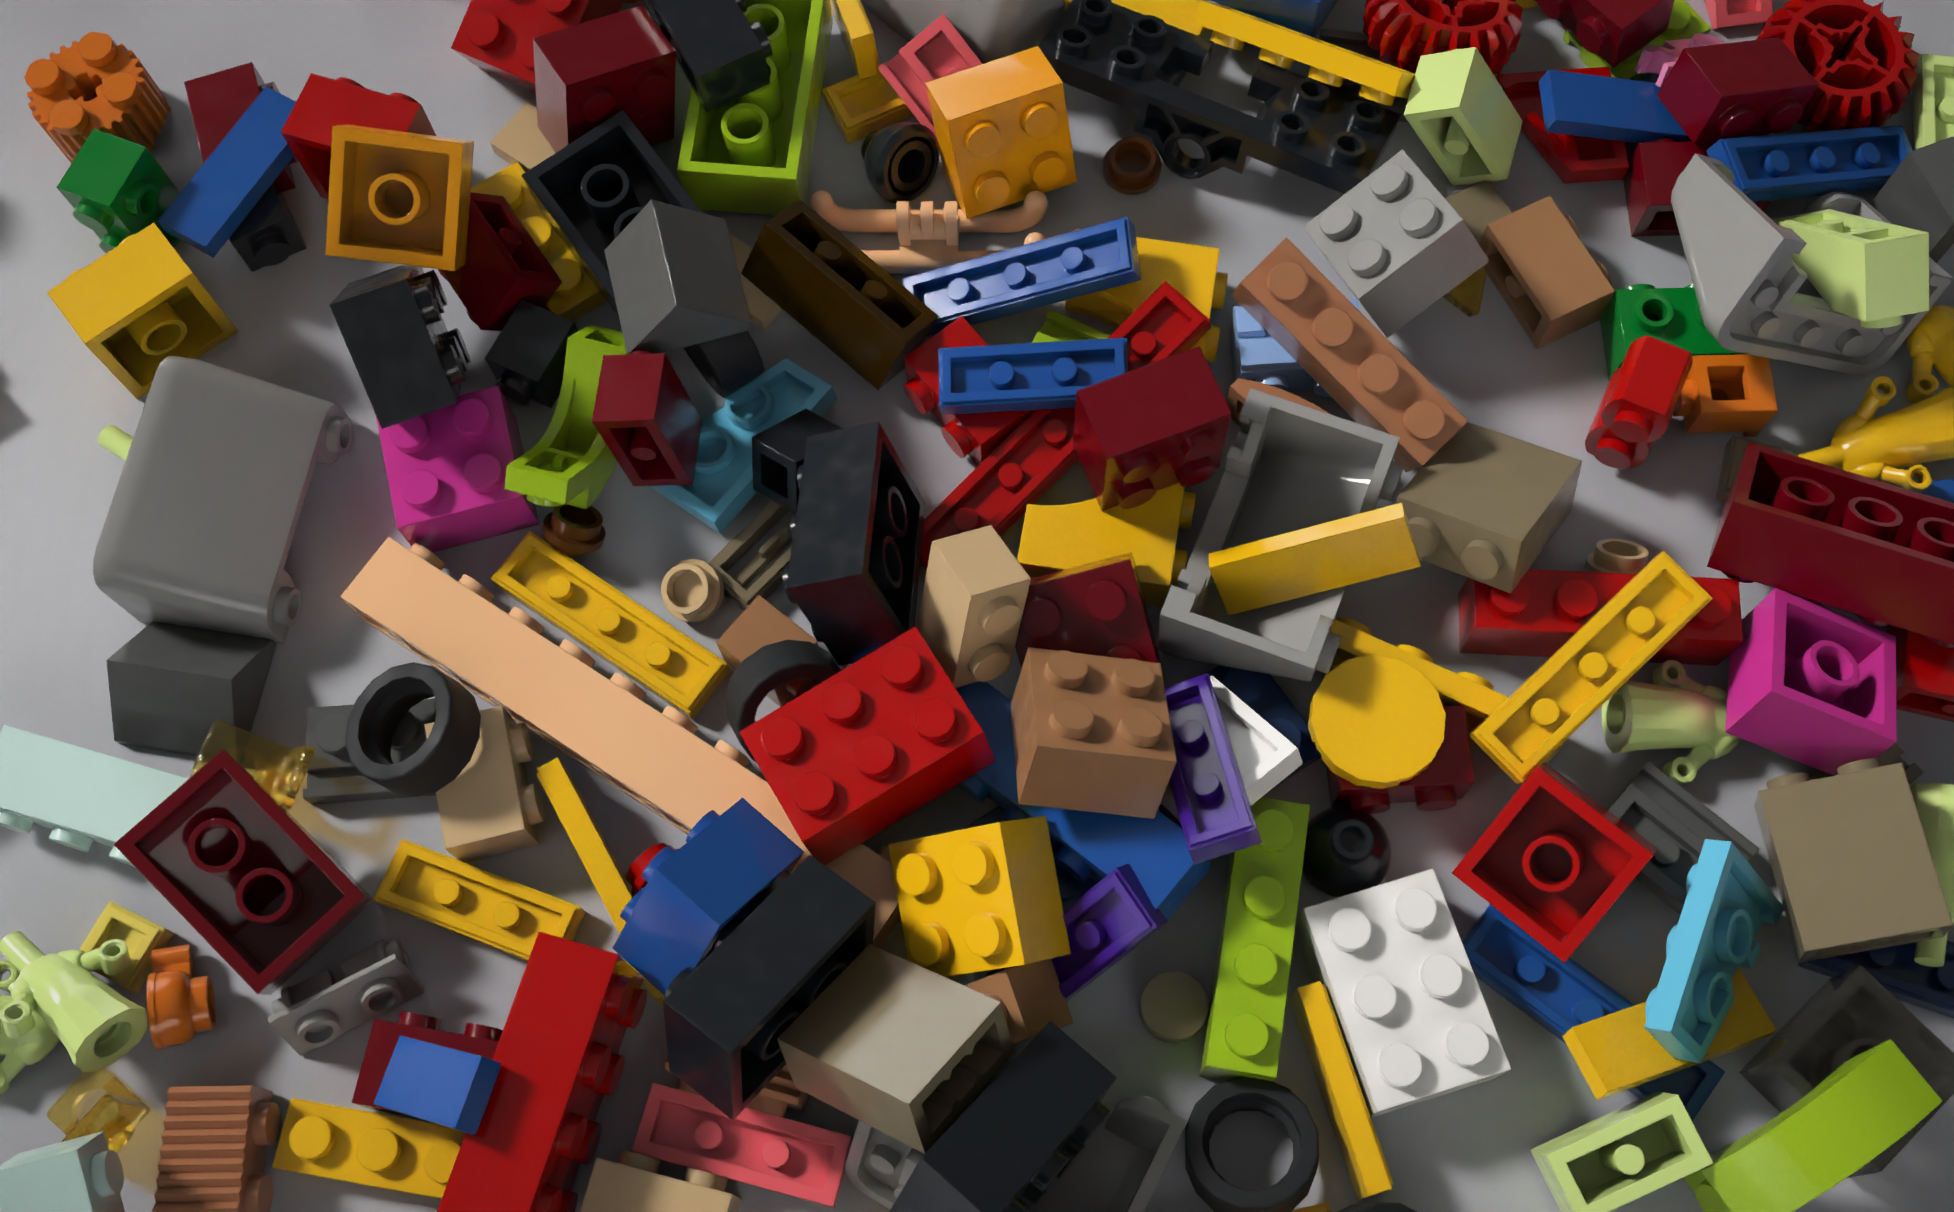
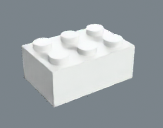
M1433 868L1303 908L1296 919L1295 931L1314 983L1321 981V984H1325L1371 1118L1492 1080L1511 1070Z

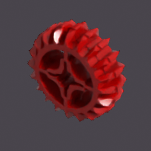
M1366 0L1364 6L1366 9L1363 16L1364 26L1362 32L1369 37L1368 47L1375 51H1380V61L1384 63L1394 62L1398 65V68L1412 73H1416L1420 56L1476 47L1492 73L1500 74L1504 65L1509 62L1511 53L1516 51L1521 37L1519 32L1522 26L1521 16L1523 8L1516 3V0Z
M1790 0L1784 4L1782 9H1777L1775 14L1768 18L1756 40L1779 37L1819 84L1803 108V114L1798 120V123L1804 125L1805 132H1815L1817 129L1831 131L1881 127L1893 114H1897L1907 101L1906 97L1915 86V79L1918 76L1915 69L1920 54L1911 50L1915 34L1898 31L1901 27L1902 16L1888 18L1883 14L1884 1L1871 6L1864 3L1863 0Z

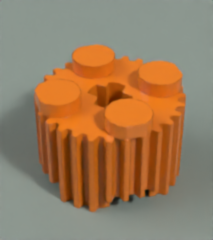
M90 32L84 35L79 43L73 41L70 48H66L63 45L60 47V53L55 54L51 52L49 54L50 59H39L29 65L24 79L32 90L27 92V97L31 100L28 103L29 108L33 112L31 114L71 163L93 128L147 147L150 153L153 152V146L156 144L153 138L162 135L159 127L166 126V115L171 111V108L167 103V99L133 51H128L125 45L120 44L117 46L108 34Z

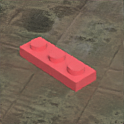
M652 1083L631 1152L836 1208L845 1175V1163L853 1137L745 1108L732 1120L701 1095Z

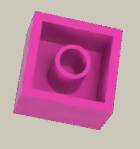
M499 385L459 395L458 401L455 404L383 429L376 416L396 526L411 546L416 542L433 553L540 525L536 506L527 500V495L504 489L507 465L523 455L524 450L517 418Z
M1774 588L1742 619L1743 642L1730 653L1726 733L1833 776L1838 775V767L1857 760L1877 758L1897 742L1896 636L1778 588Z

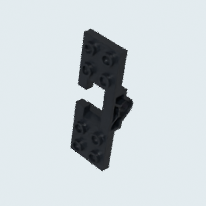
M1072 0L1038 45L1063 83L1138 112L1133 131L1150 137L1165 165L1171 172L1186 179L1201 178L1222 167L1242 174L1250 159L1254 158L1345 194L1374 172L1396 130L1401 116L1399 113L1383 108L1375 101L1360 99L1329 87L1323 82L1303 77L1265 61L1261 62L1252 76L1247 94L1265 102L1256 117L1194 94L1178 86L1187 72L1200 76L1210 60L1214 42L1166 24L1158 17L1143 15L1112 3L1111 0ZM1190 139L1198 143L1203 149L1204 158L1196 159L1186 155L1180 149L1178 140Z

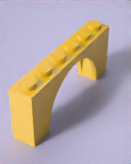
M1136 237L1140 281L1065 301V311L1096 318L1117 329L1151 294L1167 281L1210 319L1211 308L1223 310L1228 273L1217 272L1220 248ZM1211 325V329L1191 348L1200 346L1207 362L1215 363L1220 326ZM1177 483L1156 491V494L1149 501L1137 507L1122 509L1118 505L1104 511L1101 510L1096 498L1064 505L1027 504L1017 560L1029 577L1034 578L1132 552L1146 605L1163 607L1170 586L1177 587L1180 572L1186 567L1188 551L1175 548L1178 528L1191 530L1196 493L1184 491L1185 487Z

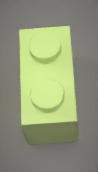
M1476 47L1454 49L1447 52L1420 56L1404 116L1450 183L1456 186L1480 183L1482 181L1507 180L1523 121Z
M1659 1091L1653 1092L1530 1150L1561 1212H1610L1713 1164L1679 1095Z

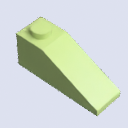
M1831 209L1772 219L1778 226L1792 229L1807 243L1799 254L1792 253L1791 257L1808 275V280L1834 312L1860 320V326L1864 328H1888L1900 325L1903 315L1929 311V232Z

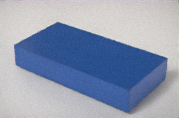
M400 1035L373 1104L475 1135L499 1074L501 1063L483 1056Z

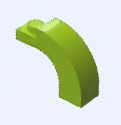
M590 324L568 337L563 381L552 420L541 440L529 451L507 465L505 490L525 494L528 501L540 506L556 507L567 504L587 509L600 495L616 467L617 460L593 425L592 417L603 355L627 354L621 331Z
M1889 1039L1844 1062L1812 1091L1758 1129L1709 1153L1713 1164L1685 1176L1683 1179L1694 1191L1699 1205L1705 1212H1793L1825 1193L1889 1148L1942 1102V1099L1895 1043Z

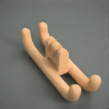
M819 190L812 194L810 206L812 210L839 231L898 233L899 250L861 251L888 274H921L1004 251L959 250V233H1010L1029 229L1044 218L1048 207V200L1042 191L1035 190L1026 195L1024 205L1018 208L996 209L969 219L965 217L962 209H958L957 201H945L943 209H934L933 201H921L920 209H911L909 201H897L896 209H850L835 204L831 194L824 190ZM1038 232L1030 233L1025 238L1024 245L1044 240L1046 237Z

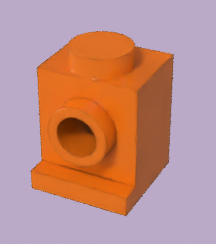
M1750 354L1692 356V367L1673 412V416L1684 417L1686 434L1743 432L1744 437H1757L1778 411L1769 358Z

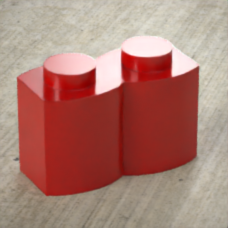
M1649 335L1636 339L1629 346L1621 367L1612 374L1585 439L1586 451L1593 454L1602 464L1612 468L1631 469L1641 465L1647 459L1653 442L1661 438L1668 428L1692 367L1693 357L1691 352Z

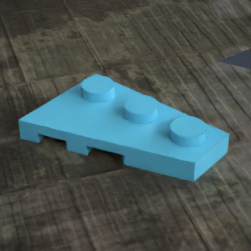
M787 358L725 397L724 407L702 421L693 485L649 487L721 534L757 493V491L753 490L752 437L805 408L822 417L837 400L832 385Z
M1705 839L1698 863L1693 865L1688 873L1686 881L1687 897L1678 924L1668 934L1666 942L1667 958L1658 986L1650 992L1645 1009L1646 1023L1644 1028L1674 1059L1701 1063L1734 1002V990L1731 979L1737 968L1752 969L1761 952L1758 941H1753L1762 923L1776 925L1784 910L1783 905L1732 841Z

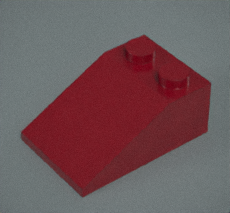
M225 749L221 750L114 843V846L259 995L273 994L374 901L370 894Z

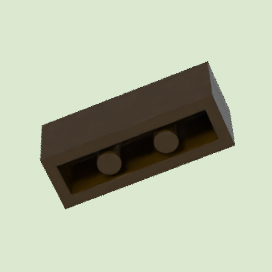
M801 199L765 222L741 272L746 279L877 390L905 369L904 357L923 344L939 317Z

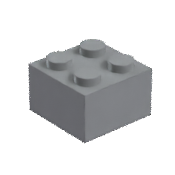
M1403 149L1303 226L1387 338L1489 262V259L1464 220Z

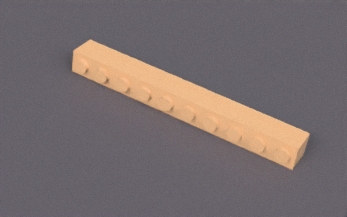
M388 536L340 596L359 618L439 671L459 682L463 687L492 706L502 705L516 722H524L528 730L688 835L698 821L711 810L722 815L743 797L804 851L793 871L811 855L798 836L768 782L747 769L751 761L743 753L722 740H719L715 747H712L694 735L699 729L695 723L670 706H667L662 713L643 702L646 693L625 676L615 672L609 680L591 668L595 660L574 643L564 639L558 647L541 636L545 630L544 627L523 610L513 607L507 614L493 605L491 602L495 596L472 577L464 574L459 581H456L442 571L446 566L445 563L424 546L415 542L410 549H407ZM861 843L825 866L876 902L873 945L881 949L901 919L889 848L884 845H880L877 851L874 852Z

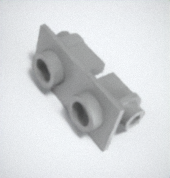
M381 939L375 942V945L341 961L345 979L337 983L333 973L327 968L292 987L288 986L282 989L281 998L271 1003L274 1015L268 1017L269 1024L301 1056L317 1047L331 1043L338 1036L379 1015L392 1012L399 1005L424 993V989L405 966V964L409 963V958L399 939H395L388 944L385 940Z

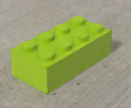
M744 0L747 12L743 14L748 23L752 24L757 21L760 23L772 48L773 55L766 58L770 84L707 113L691 87L677 173L681 186L700 210L777 215L800 199L806 204L833 25L830 0Z

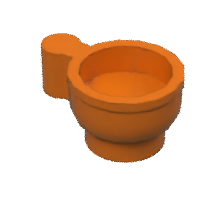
M191 945L153 949L151 952L152 973L148 975L146 997L148 1022L154 1047L159 1050L182 1045L191 1041L197 1032L214 1030L216 1026V1006L212 980L209 975L193 978L194 960Z

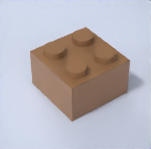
M1028 647L1010 705L1018 804L1154 819L1177 762L1161 663Z

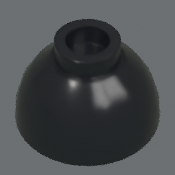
M896 122L879 131H874L865 138L861 148V155L870 184L880 196L894 204L897 201L910 202L919 197L932 182L938 168L939 147L936 136L926 126L914 122Z
M1337 806L1320 812L1308 822L1302 871L1312 885L1330 896L1339 898L1377 886L1382 882L1390 865L1391 845L1385 829L1376 818L1365 811L1352 810L1350 806Z

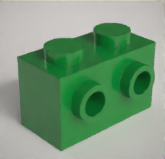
M93 128L56 187L75 209L73 216L80 223L95 232L101 240L99 243L100 248L106 253L117 247L126 237L137 234L152 223H155L170 244L176 247L180 240L166 233L157 221L180 194L179 190L147 147Z
M1636 284L1624 289H1616L1600 317L1608 382L1612 374L1621 367L1629 346L1636 339L1646 335L1690 351L1692 356L1745 354L1721 347L1707 332L1693 284L1684 288H1655L1650 284Z

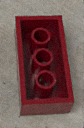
M1748 442L1723 505L1707 567L1722 571L1727 577L1739 579V582L1742 583L1757 582L1778 588L1815 604L1823 603L1855 613L1860 619L1870 624L1879 626L1893 625L1921 634L1939 646L1954 648V503Z

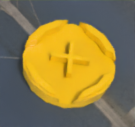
M1368 654L1345 660L1325 675L1310 703L1308 730L1312 742H1315L1317 750L1322 755L1321 759L1334 774L1357 786L1384 789L1397 786L1400 782L1408 781L1428 768L1444 740L1446 713L1438 690L1421 670L1397 657Z

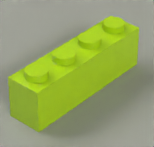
M1261 797L1251 808L1262 843L1229 853L1199 1076L1225 1081L1237 1077H1249L1274 1081L1277 1078L1310 805Z

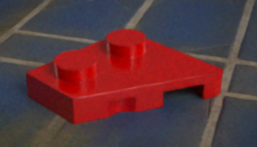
M1609 67L1557 70L1611 77ZM1547 71L1497 74L1496 79L1523 121L1521 126L1522 132L1564 184L1623 180L1629 168L1624 141L1545 131L1539 80Z

